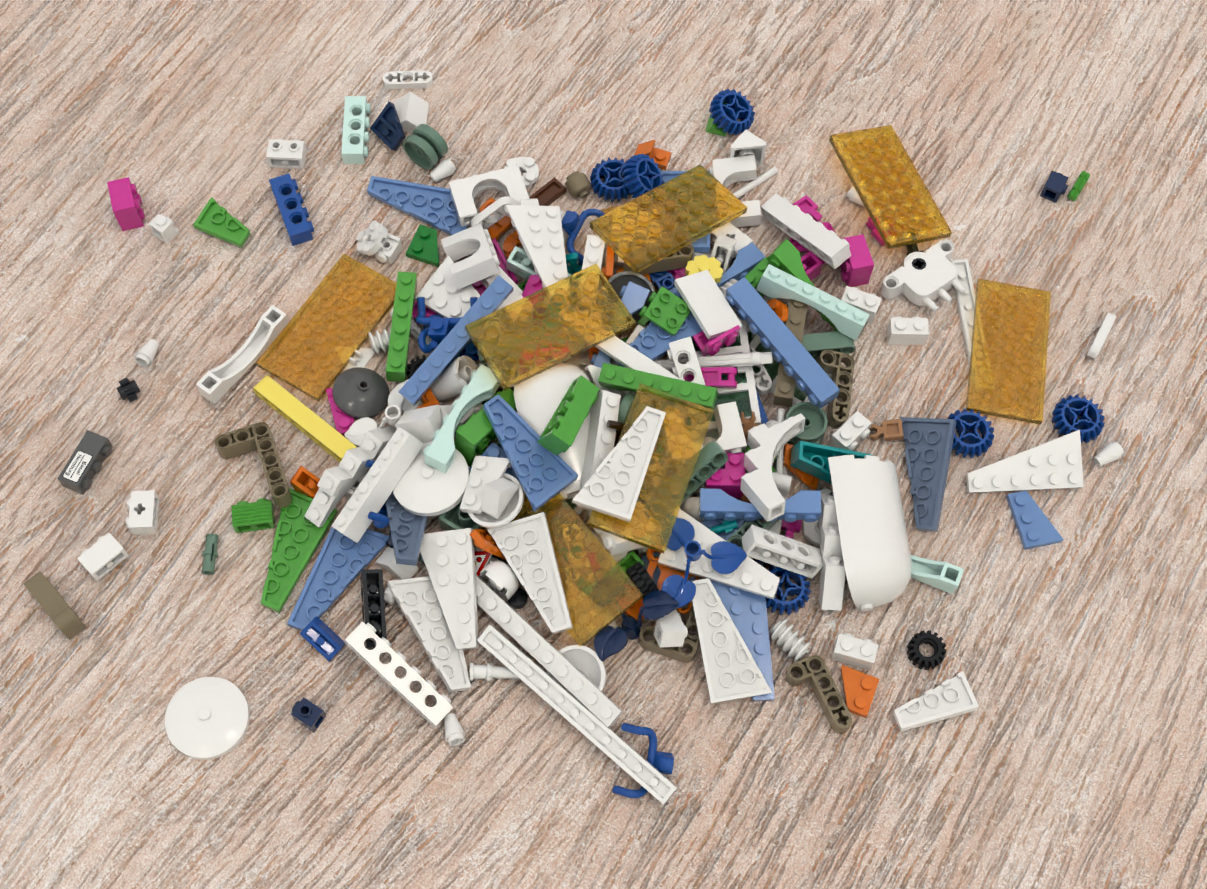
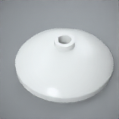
M503 474L505 479L518 484L519 488L499 518L496 519L484 512H481V514L468 513L476 524L485 528H497L508 524L519 514L524 503V491L519 481L512 475Z
M571 645L559 650L595 686L603 691L606 683V668L604 662L599 659L594 650L582 645ZM547 670V674L549 676H551L557 683H559L565 690H567L573 697H575Z

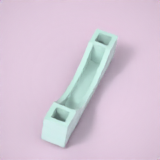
M770 264L767 266L756 288L757 291L770 298L792 299L812 306L828 317L840 333L854 340H857L870 315Z
M482 364L478 370L473 371L470 378L471 381L463 387L460 399L454 401L450 415L446 414L442 422L443 426L434 433L433 442L425 447L423 452L425 464L446 474L455 459L454 436L460 421L473 407L493 398L501 385V373Z
M910 554L912 562L911 578L952 595L959 586L964 569L947 562L924 559Z

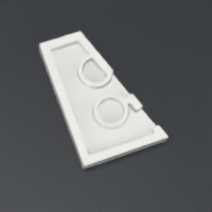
M475 456L460 506L462 512L481 514L485 484L502 477L504 478L503 474L508 467H511L508 458Z

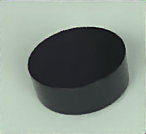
M518 588L508 600V604L514 609L525 607L528 601L526 592Z

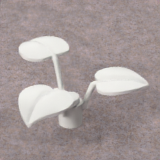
M408 380L400 383L389 394V406L385 409L386 417L382 418L378 428L375 420L364 417L352 424L349 430L345 432V437L354 445L360 447L368 431L383 428L385 422L395 425L401 417V410L405 412L416 409L420 404V400L414 406L398 392Z

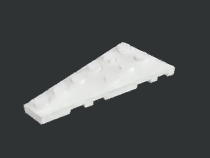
M447 256L415 299L417 301V297H425V307L443 318L463 317L471 308L470 297L479 298L480 295L472 285L461 289L457 288L449 269V265L454 264L449 256ZM494 313L476 335L479 336L478 339L484 341L510 336L511 333Z
M677 507L674 517L689 521L695 530L692 541H697L701 546V550H705L706 553L712 555L711 546L725 540ZM664 545L658 564L685 572L687 558L684 547L682 546L679 550L673 551ZM701 555V558L697 561H691L689 574L705 579L709 578L712 581L773 600L775 598L780 578L748 556L737 570L730 574L716 572L711 566L712 559H708L704 555Z
M542 512L509 522L501 527L488 528V532L536 605L551 632L555 634L573 629L546 514Z
M430 576L388 581L387 586L448 691L451 693L469 690L471 684L463 650L456 649Z
M710 579L691 581L696 585V594L692 602L711 704L772 693Z

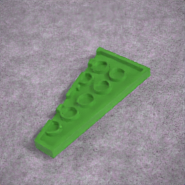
M290 489L292 496L291 504L281 508L272 547V557L268 566L269 571L261 599L263 606L278 613L281 612L338 513L337 509L334 508L322 527H317L304 517L313 498Z

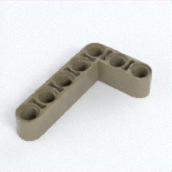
M255 423L221 434L215 439V446L223 459H230L258 450L276 506L283 508L291 504L292 496L272 432L267 423Z
M692 606L686 627L687 631L695 630L698 632L694 607ZM646 626L640 631L639 643L642 648L683 663L693 661L700 644L699 635L691 636L688 633L682 647L660 648L653 635L655 627ZM645 635H651L654 639L652 641H646L643 637ZM688 648L692 653L686 655L681 650Z

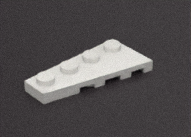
M961 671L952 679H947L938 687L926 691L924 695L914 698L895 709L893 715L900 732L976 711L979 705L964 672Z

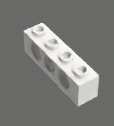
M691 336L670 342V349L667 350L670 361L674 360L676 366L672 368L674 375L685 381V376L690 374L694 376V380L691 381L692 383L705 385ZM680 358H689L686 364L679 363ZM683 404L686 415L690 414L691 419L713 413Z
M751 525L741 537L743 550L748 557L809 578H813L823 567L819 548Z

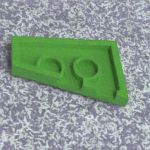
M212 197L193 224L195 229L241 248L251 234L247 227L235 217L233 218Z

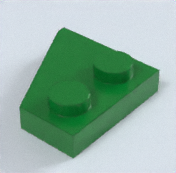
M420 224L406 251V257L439 267L437 230Z

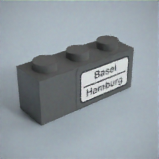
M89 430L86 431L57 478L63 487L84 495L85 491L91 487L96 473L100 472L105 458L111 454L113 446L108 438Z

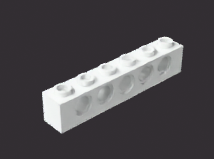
M362 622L345 639L344 643L433 727L437 726L453 708L450 705L451 700L446 695L437 693L435 691L437 687L430 680L425 681L420 676L422 673L415 666L412 665L410 667L405 662L407 659L399 651L395 653L390 648L392 645L386 638H379L375 634L376 629L371 624ZM365 640H373L375 648L373 650L366 649L364 646ZM380 654H387L390 657V662L382 664L379 660ZM396 668L404 670V678L399 679L395 676L394 671ZM411 682L419 684L420 690L418 693H413L410 690ZM426 696L434 698L435 704L433 707L426 706Z

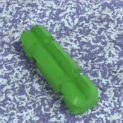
M1085 171L1080 173L1068 193V199L1076 201L1090 177L1089 173Z

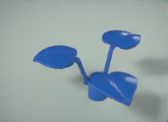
M666 514L661 528L663 543L668 549L673 551L679 550L683 546L687 564L684 578L679 575L667 577L662 584V591L667 592L678 601L680 605L678 608L689 604L696 594V585L691 581H687L691 561H697L701 558V555H704L708 559H712L711 566L716 572L730 574L737 570L747 558V554L742 548L733 543L720 541L711 546L712 555H709L705 550H701V546L697 541H692L695 530L689 521Z

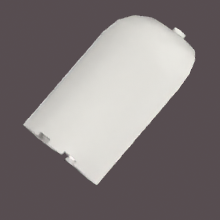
M544 362L533 365L534 369L518 375L514 385L517 413L539 436L543 433L573 380L580 375L589 380L588 376L577 366L568 363L544 365ZM592 406L572 446L565 453L561 452L558 454L579 476L577 480L545 503V505L557 504L572 499L580 492Z
M854 455L829 457L831 481L848 586L857 609H861L864 612L871 611L874 607L894 601L904 592L911 578L912 562L896 466L887 459L880 461L879 457L865 455L864 459H854Z

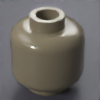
M575 171L567 176L565 186L573 198L579 197L582 199L589 195L588 191L591 189V183L584 173Z

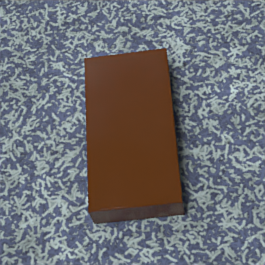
M554 177L531 195L529 199L537 198L539 206H549L567 192V188Z

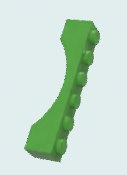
M788 239L780 243L766 258L770 265L814 286L804 270L800 252ZM815 309L821 315V318L834 328V331H838L828 317Z
M398 271L386 365L387 381H406L411 322L417 290V273Z
M603 363L598 380L601 387L655 395L711 412L714 411L718 395L717 388L607 363Z

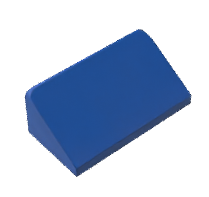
M317 616L300 633L328 661L345 645L344 641Z

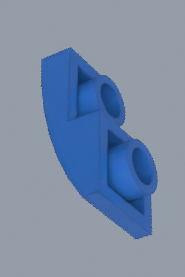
M671 272L649 273L650 280L657 290L661 286L667 290L675 287V279Z

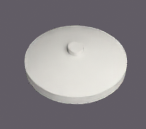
M432 442L424 443L393 490L394 496L405 510L419 516H437L448 512L463 499L470 471L465 458L457 449H455V459L445 474L425 464L423 452L428 444L431 445Z
M218 677L195 679L180 688L169 702L165 714V729L168 738L181 753L190 758L210 760L221 757L232 751L247 732L250 721L248 702L240 689L228 680Z

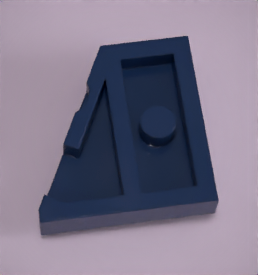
M388 102L370 129L391 150L396 151L404 140L405 134L395 105L392 102Z

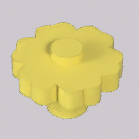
M706 255L695 256L694 261H688L685 274L688 276L708 270L715 283H719L723 276V269L720 268L721 262L715 257L708 258Z

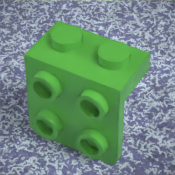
M661 286L657 293L653 291L647 301L650 303L648 307L644 305L638 315L641 318L637 323L644 327L650 320L674 336L690 313V309L685 301Z

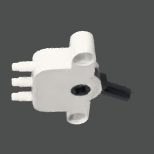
M911 232L906 234L904 239L908 252L903 267L901 266L884 278L881 295L886 299H893L903 293L913 304L918 306L927 305L936 312L938 307L933 300L941 296L948 303L951 302L952 298L947 291L952 287L964 293L966 289L956 279L957 269L950 262L955 247L954 243L947 239L942 240L923 253V251L918 250L915 235Z

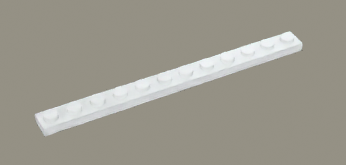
M475 573L477 604L601 722L610 728L623 711Z
M489 625L477 639L482 646L663 805L677 790L678 787L601 722L591 711L496 628Z

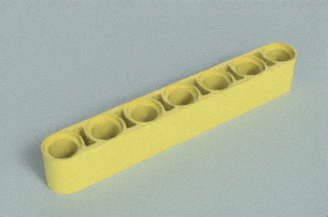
M266 375L252 388L260 399L337 461L341 462L347 450L357 448L269 376Z

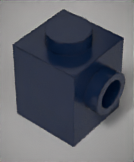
M1051 171L1040 196L1056 203L1060 194H1065L1069 186L1066 184L1069 177Z
M304 697L301 701L295 703L291 713L294 720L312 732L317 730L326 717L324 710Z

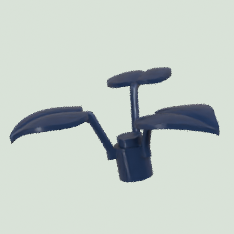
M604 578L597 582L592 593L594 602L601 607L610 606L614 602L623 618L622 628L616 627L614 629L612 626H604L596 633L594 647L599 659L603 662L608 657L624 649L628 639L634 640L640 636L642 615L648 620L660 619L680 606L678 601L665 591H652L644 597V606L640 607L637 621L633 617H626L618 602V599L623 598L626 594L625 586L620 580Z

